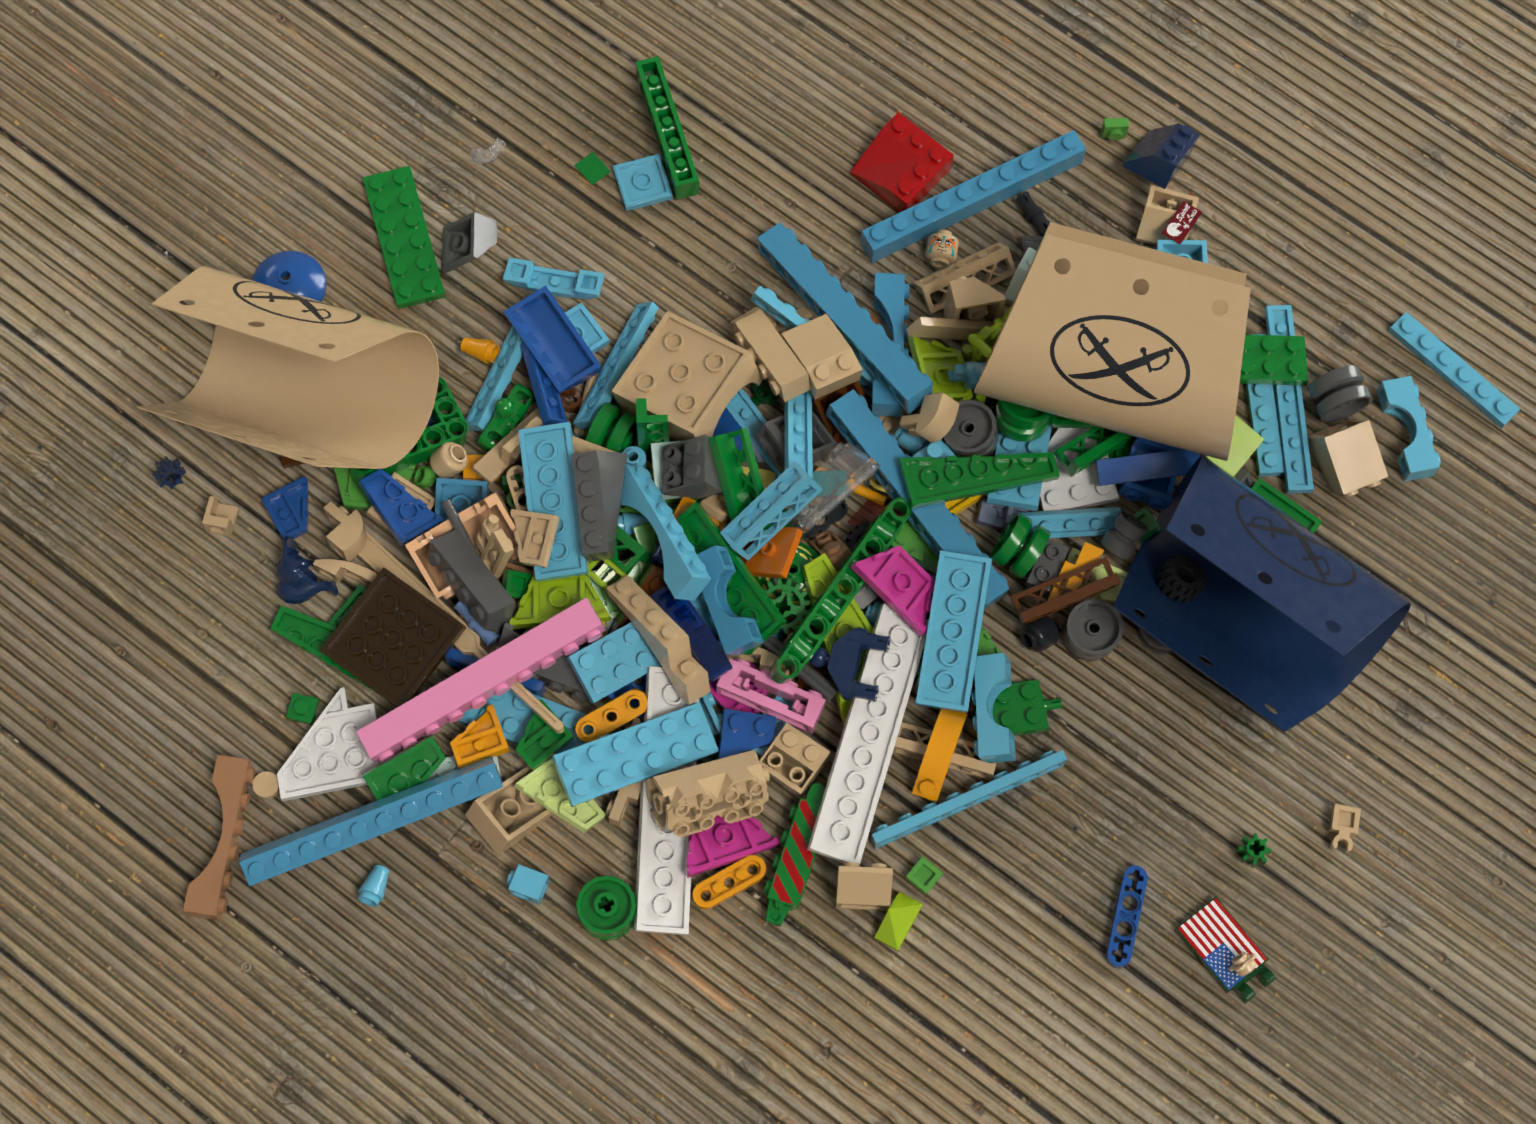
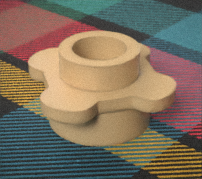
M1245 952L1238 954L1232 960L1233 965L1229 968L1230 972L1235 971L1240 977L1249 974L1257 966L1254 960L1256 958L1255 953L1251 955Z

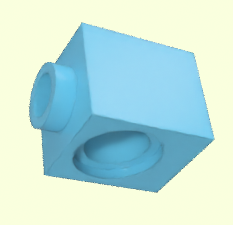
M518 864L516 871L511 870L506 885L509 886L508 890L511 895L540 905L550 879L544 873Z

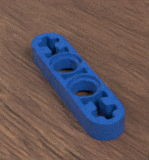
M1136 865L1130 866L1124 872L1121 880L1106 950L1107 963L1113 968L1120 969L1125 967L1132 957L1148 881L1147 872L1142 867ZM1134 872L1138 873V878L1142 879V881L1137 882L1134 891H1125V888L1129 890L1132 885V879L1128 878V876H1132ZM1126 897L1133 898L1137 903L1136 909L1133 911L1126 910L1122 905L1123 899ZM1119 923H1127L1131 927V934L1129 936L1123 937L1118 934L1117 925ZM1119 942H1128L1129 946L1124 944L1121 951L1125 958H1122L1120 962L1115 961L1116 957L1112 953L1117 951Z

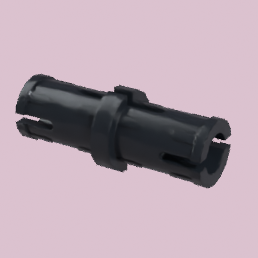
M1023 192L1024 197L1020 194L1015 199V202L1018 203L1026 214L1028 223H1032L1039 234L1044 237L1050 222L1045 217L1042 207L1036 205L1029 192Z

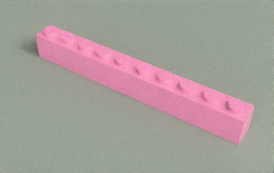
M586 597L356 732L370 759L376 763H382L394 756V753L399 750L406 749L417 743V740L423 736L436 734L441 730V726L447 722L453 723L460 720L464 716L463 713L471 708L478 709L484 706L490 697L506 693L510 690L509 686L514 683L527 681L533 676V672L538 669L551 667L556 663V659L564 654L568 656L575 653L581 644L599 639L606 628L593 605Z

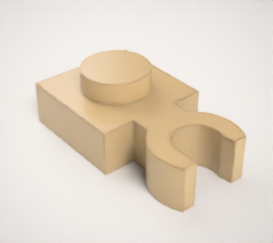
M1340 804L1332 806L1329 831L1336 832L1337 834L1331 841V850L1337 849L1339 841L1346 845L1345 853H1349L1352 850L1353 841L1350 836L1358 834L1360 808Z

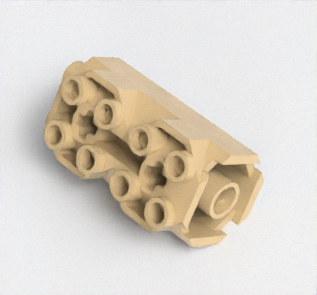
M751 750L647 779V799L649 803L654 802L655 810H651V813L660 830L669 829L676 836L684 837L710 829L714 825V818L717 815L722 817L727 823H734L751 818L752 816H758L763 811V804L769 800L766 782L770 780L767 767L761 766L756 752Z

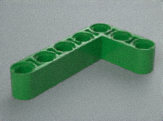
M439 377L437 391L440 393L436 394L431 413L435 425L425 428L420 439L412 448L415 452L408 453L392 466L382 468L389 475L430 460L431 453L446 442H455L462 447L466 443L467 422L443 378ZM446 410L450 414H442L440 411ZM458 431L461 435H453L451 432ZM428 440H435L438 443L430 444ZM351 468L350 475L353 481L358 483L361 479L379 469L361 471L357 468Z

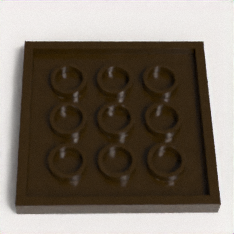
M383 567L320 651L394 706L399 707L417 695L467 627Z

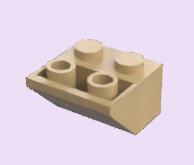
M1151 185L1136 241L1157 246V240H1171L1161 233L1183 201L1196 208L1199 197Z
M786 723L760 759L761 766L767 767L771 776L801 795L814 782L829 761L830 751L789 723Z
M846 862L844 866H839L836 876L835 909L888 911L891 904L893 868H887L886 864L880 863L871 864V867H860V864L855 862Z

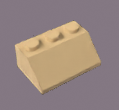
M957 277L949 282L943 312L944 318L993 322V320L1002 316L1006 300L1005 295L975 277Z

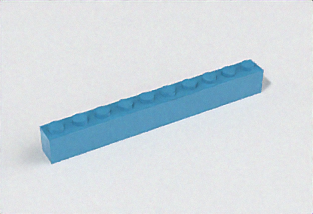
M1075 130L862 230L860 245L871 263H874L931 234L937 233L938 230L954 225L1082 164L1086 148Z
M780 222L757 237L758 249L761 255L819 317L824 314L828 315L852 348L856 358L909 414L921 406L924 396L932 394L933 382L926 373L922 374L917 369L915 361L902 353L899 344L887 337L884 328L880 324L876 325L871 320L869 312L864 307L860 308L856 304L854 296L849 291L845 292L842 289L839 280L834 275L830 276L824 264L819 259L815 260L809 248L805 244L801 245L795 233L790 228L786 229Z
M854 389L829 405L826 412L827 417L890 498L894 500L900 497L909 501L898 461L900 458L911 457L906 453L904 454L899 448L897 439L892 434H888L883 427L880 417L870 411L865 398L862 395H858ZM945 502L912 509L908 521L938 559L940 550L989 558L987 554L982 553L976 546L974 537L964 531L959 518L954 513H950L945 506ZM992 561L984 610L1003 598L1010 589L1006 578L1001 573H997L993 568Z
M490 756L241 853L239 863L248 885L252 886L503 787L502 779L493 756Z

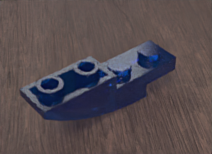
M667 585L650 595V598L689 636L692 657L708 672V678L711 683L733 669L715 636L689 600L675 599Z

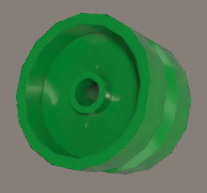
M998 400L994 415L997 427L1005 436L1016 441L1030 442L1040 438L1047 431L1052 414Z
M611 403L604 404L592 422L585 441L617 453H622L626 448L633 446L636 440V415L626 412L621 416V409Z
M1019 512L999 536L989 558H992V561L1000 566L1009 562L1008 571L1021 579L1041 555L1051 532L1041 525H1036L1031 529L1032 520Z
M608 875L596 877L587 882L579 892L576 903L578 918L585 932L594 939L602 941L618 940L633 927L636 912L635 896L629 885L620 878ZM605 906H610L611 911L606 912L603 908Z

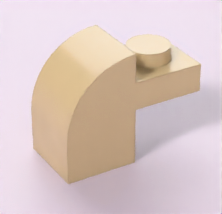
M943 392L925 395L920 414L902 416L899 426L906 429L911 436L923 437L931 443L937 442L952 428L960 404Z
M330 501L323 509L327 520L336 528L326 538L330 549L344 561L350 562L363 550L367 541V532L362 517L356 509L349 514L343 506L337 507Z

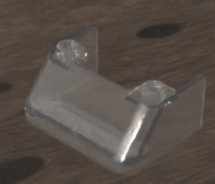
M841 442L830 452L832 456L813 472V480L823 490L786 524V527L799 528L803 531L800 542H802L810 529L860 485L864 483L867 486L880 468V465L874 458L850 443L843 445ZM791 505L786 506L782 511H788Z

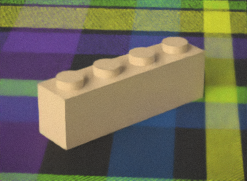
M761 309L735 322L737 333L734 336L740 347L744 346L751 353L754 362L758 365L757 368L761 377L769 380V386L775 396L779 394L785 403L811 390L808 372Z

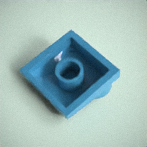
M438 477L436 479L435 514H439L445 520L449 519L441 504L448 499H451L457 513L489 496L488 481Z

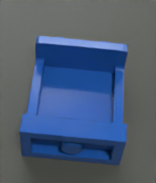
M1134 436L1128 456L1181 449ZM1176 476L1136 482L1125 481L1120 484L1118 494L1123 495L1130 501L1147 503L1154 509H1166L1173 500L1171 494Z

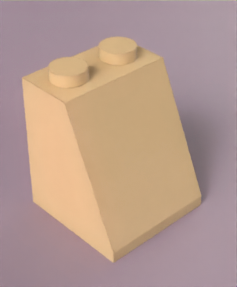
M1349 419L1307 436L1308 446L1333 494L1350 497L1359 493V488L1378 486L1381 484L1380 480L1388 477L1370 420Z

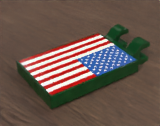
M1216 896L1174 930L1226 994L1233 989L1245 1004L1256 995L1255 991L1246 984L1254 976L1258 978L1265 988L1277 978L1270 969L1263 965L1269 958ZM1242 952L1249 953L1250 955L1255 953L1256 958L1254 960L1257 966L1249 974L1240 977L1235 971L1230 972L1229 968L1233 965L1232 960Z

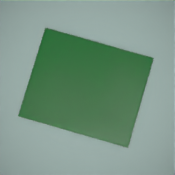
M594 152L574 165L591 185L611 172Z

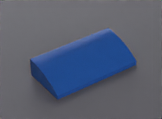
M546 285L504 311L505 316L559 394L585 382L602 371L601 364Z

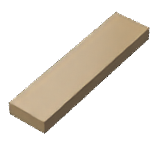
M919 317L907 328L908 337L968 340L970 334H978L986 325L990 328L996 323Z

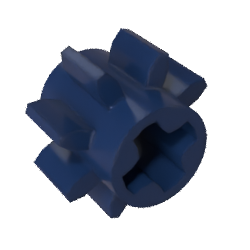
M165 456L164 460L155 462L157 471L152 472V475L155 479H158L157 483L161 488L166 484L172 490L179 483L183 484L181 479L186 470L181 467V462L178 458L171 461Z

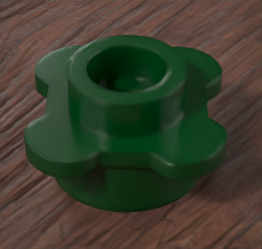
M762 381L759 386L756 384L752 385L751 389L754 392L752 402L755 406H760L761 404L773 406L777 402L769 382Z

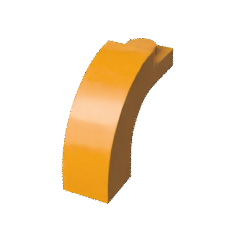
M945 709L940 710L912 794L937 802L967 713Z

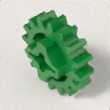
M777 578L776 585L768 581L769 588L767 590L763 588V590L769 596L773 591L782 589L780 595L775 598L769 597L774 605L776 602L781 603L786 594V603L790 608L784 609L783 613H781L785 619V617L791 614L797 615L792 621L785 623L781 627L784 633L788 634V628L792 627L795 630L797 628L796 624L802 621L803 615L807 614L808 610L805 609V606L810 605L811 601L804 600L803 597L808 593L806 590L799 591L801 586L799 582L792 586L790 578L787 579L786 584L782 583L781 578ZM791 591L798 596L800 605L794 604L790 599Z

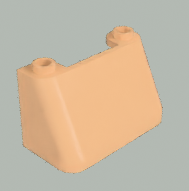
M498 491L458 513L474 547L476 544L475 538L482 531L481 526L484 520L490 515H496L499 519L497 530L502 529L506 537L513 544L514 551L510 558L512 561L519 558L517 551L518 543L514 535V531H516L515 521L511 517ZM449 519L405 544L436 599L443 596L445 600L456 594V592L450 585L444 582L442 574L438 569L430 564L427 554L431 540L454 530ZM476 549V551H477L479 557H481V555H482L481 551H478V550Z

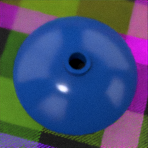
M283 251L271 255L258 266L252 281L322 302L327 287L326 277L321 265L313 257L298 251ZM284 276H290L288 280H283Z

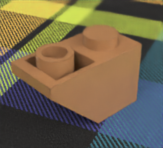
M831 530L822 532L815 539L809 541L811 548L819 556L824 553L827 555L836 571L851 552Z

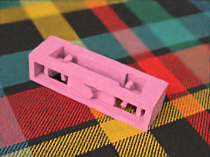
M729 658L716 685V693L813 734L826 702L820 693L814 690H808V692L798 688V684L791 680L785 684H778L772 680L770 671L765 669L758 671L750 667L751 665L745 660L737 658L735 661ZM751 681L755 687L793 703L795 700L792 706L793 710H788V705L751 689L747 692L750 686L749 682Z

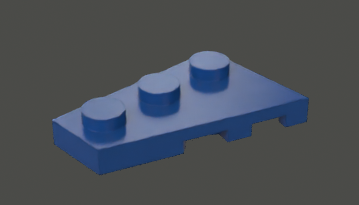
M383 469L371 473L358 482V485L401 547L445 520L439 514L436 515L429 510L423 501L417 500L409 494L403 485Z

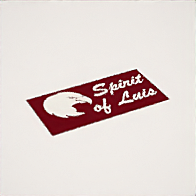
M1183 201L1161 234L1181 244L1202 214V211Z

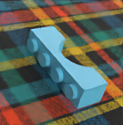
M1411 376L1382 381L1376 392L1383 413L1400 419L1406 425L1410 434L1409 446L1397 458L1404 482L1434 476L1440 468L1441 461L1439 454L1435 452L1432 444V431L1427 428L1425 422V409L1423 406H1420L1418 386L1413 383Z
M1005 653L977 656L973 676L975 690H972V702L976 706L973 726L978 736V740L974 741L975 754L982 761L988 763L1016 761L1015 735L1009 728L998 725L993 717V705L997 696L1004 689L1012 685L1010 659Z

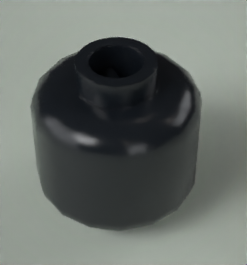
M1045 616L1023 625L1020 638L1027 649L1034 652H1042L1058 642L1060 628L1056 620Z

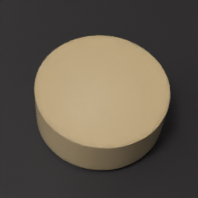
M265 771L259 773L254 778L252 786L258 797L271 799L279 793L278 778L274 773Z

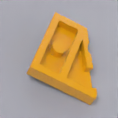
M493 704L486 708V712L477 721L473 720L463 733L457 735L450 742L459 768L490 756L496 757L510 752Z

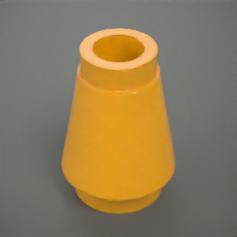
M465 337L461 342L460 350L488 364L489 362L494 363L500 347L494 340Z

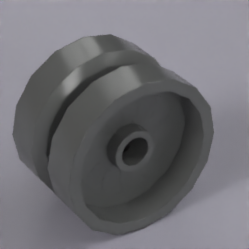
M1350 365L1334 369L1309 384L1307 389L1313 402L1319 403L1316 410L1322 422L1328 423L1345 419L1365 409L1373 401L1368 387L1361 385L1364 378L1358 366Z
M975 400L958 402L960 405L955 422L950 431L943 437V441L957 458L971 457L972 455H981V457L991 456L996 450L999 441L997 422L992 410L984 403Z
M1091 599L1085 600L1074 607L1064 621L1062 628L1063 643L1069 653L1077 659L1092 662L1107 657L1120 642L1124 630L1122 617L1113 608L1114 606L1103 600Z

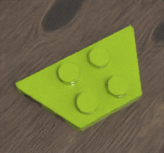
M907 337L917 369L922 374L926 373L933 382L932 394L943 392L956 402L973 398L972 390L966 389L965 382H950L947 372L955 371L954 365L964 364L961 351L951 347L947 348L934 340L929 343L918 337Z
M587 575L537 582L535 576H533L528 585V591L522 596L519 602L520 607L515 617L510 619L509 624L514 626L513 629L535 628L586 597L593 605L602 622L611 621V617Z

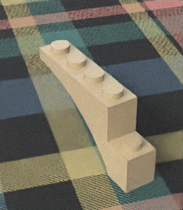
M628 575L606 588L607 595L618 605L644 638L670 679L674 690L688 705L710 692L708 672L692 657L689 636Z

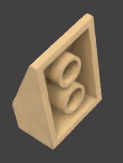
M827 314L781 333L785 343L808 372L811 385L810 392L814 400L860 380L863 369L852 348Z
M528 766L502 782V788L476 799L465 814L498 856L518 843L554 814L514 787L518 781L532 772Z

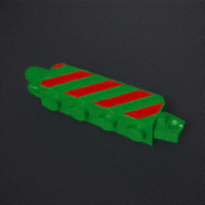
M816 782V784L811 785L806 799L800 798L799 804H793L789 819L793 820L790 830H784L780 844L785 846L782 855L776 854L772 866L776 873L773 880L768 878L763 893L768 895L767 903L769 904L766 922L781 927L789 910L794 911L800 906L817 854L807 850L825 791L820 783Z

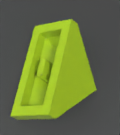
M899 891L874 939L898 951L923 904Z

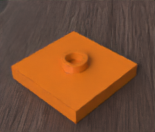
M783 527L752 558L746 560V567L756 577L786 579L803 531L799 528Z

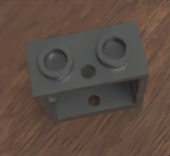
M812 411V446L814 448L812 450L813 463L827 458L837 443ZM784 415L763 423L755 435V439L781 474L785 471V437L781 433L785 431Z

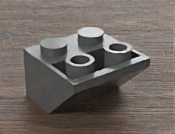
M705 434L663 446L662 494L704 498L722 493V487L708 440L709 436Z

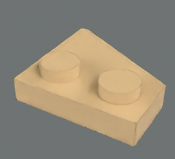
M511 509V517L514 518L516 527L514 535L518 543L519 562L524 565L547 568L560 518L556 515Z

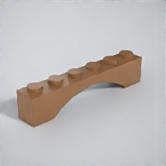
M217 755L212 782L218 791L222 805V833L217 850L211 861L201 874L188 884L183 912L187 916L220 921L221 914L226 912L228 899L225 898L227 887L230 888L233 881L231 866L232 862L238 858L239 846L236 843L238 835H242L244 830L243 811L248 809L250 802L248 788L249 784H253L256 773L249 759Z

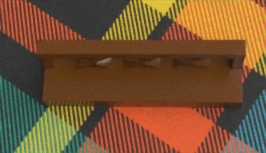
M1104 557L1012 595L1010 598L1023 626L1115 588L1121 582L1117 573H1113L1107 557ZM1100 565L1104 566L1108 575L1098 581L1089 578L1093 568ZM1089 570L1087 576L1081 574ZM1076 576L1084 579L1083 587L1074 591L1066 588L1069 578ZM1065 580L1063 586L1057 584ZM1052 586L1061 590L1057 598L1052 600L1042 598L1047 587ZM1041 590L1039 596L1033 594ZM1026 596L1037 600L1035 607L1022 611L1018 599Z

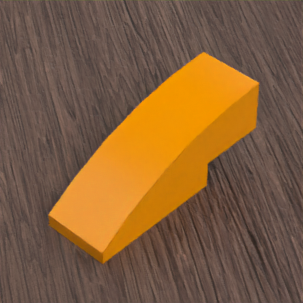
M1085 542L1075 565L1065 561L1059 576L1099 560L1104 550ZM1089 570L1081 574L1087 576ZM1076 576L1071 577L1066 588L1074 591L1080 588L1085 580ZM1065 580L1057 584L1063 586ZM1053 587L1048 600L1059 597L1061 590Z

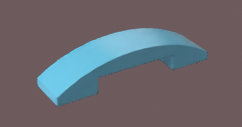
M509 257L503 281L533 292L546 285L553 296L588 299L599 297L605 275L604 273L580 269L579 273L538 267L534 266L533 261Z

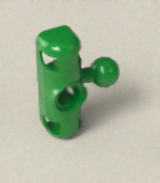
M517 383L507 398L499 399L496 402L495 412L491 417L490 423L478 439V446L489 452L497 445L491 440L495 439L500 442L524 420L525 414L535 400L534 394L529 389ZM519 400H524V401H526V404L524 405V404H523L522 402H520Z

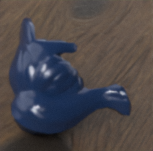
M286 536L283 540L282 554L277 565V574L280 580L277 585V594L280 599L286 603L300 604L308 601L321 591H328L337 596L338 588L336 582L317 581V576L308 568L313 566L314 561L301 557L298 554L299 551L294 539Z

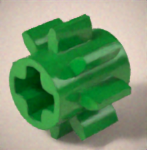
M1257 833L1252 835L1251 840L1244 836L1241 842L1245 846H1240L1236 850L1242 853L1243 858L1240 862L1247 861L1251 863V868L1256 866L1257 861L1264 865L1267 862V858L1264 855L1272 852V849L1266 846L1268 839L1262 840L1258 838ZM1251 846H1254L1255 851H1259L1257 855H1254L1253 850H1249Z

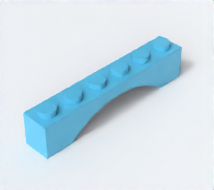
M626 465L621 505L638 510L653 526L662 549L664 581L674 598L694 601L711 581L706 567L694 551V546L688 541L682 526L678 524L672 514V509L665 502L660 489L656 487L650 477V472L641 466Z

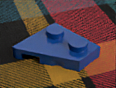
M305 476L261 498L283 540L286 536L295 539L308 532V480Z
M724 709L717 760L771 745L774 741L776 717Z

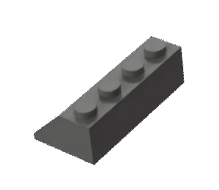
M607 451L571 454L583 556L588 562L613 559L618 530V516L621 508V493L625 478V464L627 463L628 455Z
M457 529L431 540L427 554L430 564L436 567L442 574L444 582L453 588L459 601L463 604L465 603L469 608L475 621L480 622L485 630L502 635L505 623H509L512 618L515 601Z
M507 622L503 627L498 649L521 636L512 631L514 626ZM565 654L557 658L556 663L546 669L540 668L533 672L531 678L545 682L547 688L556 693L567 692L572 694L571 697L582 703H585L586 700L590 701L566 658L568 656H565Z

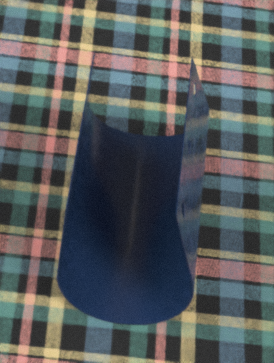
M1201 455L1173 493L1172 503L1166 509H1163L1156 521L1161 526V529L1146 539L1141 545L1128 570L1113 608L1279 729L1286 732L1323 709L1360 674L1401 624L1411 607V602L1217 464ZM1174 554L1178 556L1184 554L1186 558L1187 556L1192 557V561L1197 560L1199 562L1198 566H1203L1205 569L1203 573L1207 574L1205 588L1193 601L1184 603L1183 600L1177 602L1174 597L1173 599L1169 598V594H1164L1162 591L1163 587L1158 585L1160 581L1157 580L1159 569ZM1178 575L1183 581L1186 582V580L1182 576ZM1134 609L1143 612L1147 618L1137 615ZM1199 656L1204 657L1208 661H1210L1212 666L1203 663L1199 659ZM1265 704L1272 706L1278 714L1269 711Z

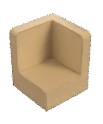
M210 496L202 521L205 530L210 533L232 537L239 509L236 506L221 504L215 496Z

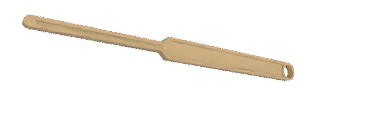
M367 532L366 544L357 556L377 574H379L383 567L464 624L467 628L453 645L463 655H472L478 660L487 656L488 653L481 647L480 636L473 630H470L468 625L439 598L436 599L434 593ZM516 682L509 686L510 690L556 733L560 734L564 731L563 723L522 684Z

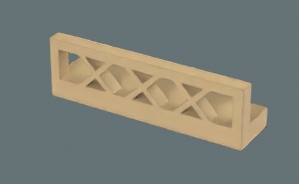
M998 242L949 265V267L942 268L913 282L915 290L923 295L928 312L932 314L945 307L949 282L955 278L968 276V278L975 277L976 272L984 270L987 274L983 282L991 286L1014 275L1016 268L1009 247ZM1005 259L1008 270L1000 274L994 272L997 263ZM938 290L944 292L941 302L933 305L930 294Z
M902 722L893 753L922 761L928 746L923 742L930 739L933 731ZM901 730L912 732L917 741L901 738ZM959 738L957 745L964 748L967 756L954 753L948 769L991 781L996 763L975 759V751L971 753L969 750H974V742Z

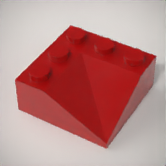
M898 112L881 129L850 171V175L900 213L917 205L952 169L954 154Z

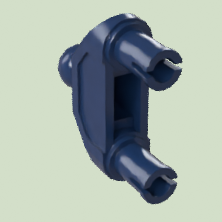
M858 627L833 643L831 654H828L824 648L819 647L809 662L817 668L828 664L829 675L843 700L849 701L853 698L876 702L879 685L856 682L858 666L862 651L865 648L888 653L889 647L887 646H890L891 638L890 636L868 633V630Z

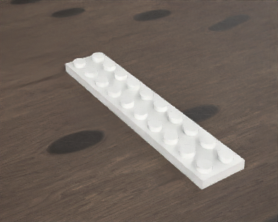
M885 603L880 606L872 634L890 636V646H887L889 647L888 653L867 649L858 679L859 683L879 685V693L876 695L877 701L873 702L859 698L852 699L807 848L809 851L842 863L855 862L860 864L927 636V632L919 636ZM926 619L925 626H928L929 620Z
M648 667L646 674L648 704L644 714V722L699 702L698 699L688 705L674 690L663 667ZM696 761L675 768L673 770L667 771L662 774L695 766ZM646 779L641 781L634 932L688 935L691 877L687 878L688 835L678 837L669 829L660 830L651 813V810H655L654 802L649 803L647 799Z

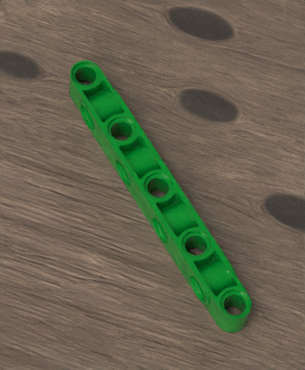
M900 497L895 498L883 508L867 528L771 665L770 676L774 682L785 684L792 680L817 651L865 583L851 568V565L889 549L912 513L908 500ZM893 508L898 509L900 516L894 513ZM866 546L872 549L873 555L868 554L865 549ZM838 585L844 587L845 595L839 592ZM809 624L817 628V635L810 631ZM781 664L788 668L789 675H785L781 671Z

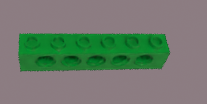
M657 56L637 61L636 77L675 198L679 200L700 194L699 178L660 58Z

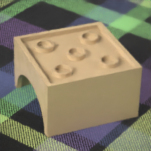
M667 311L611 392L624 414L630 412L636 415V399L646 398L648 415H668L669 441L673 442L684 441L705 434L713 437L719 418L735 394L749 383L754 382V384L759 386L763 379L749 351Z

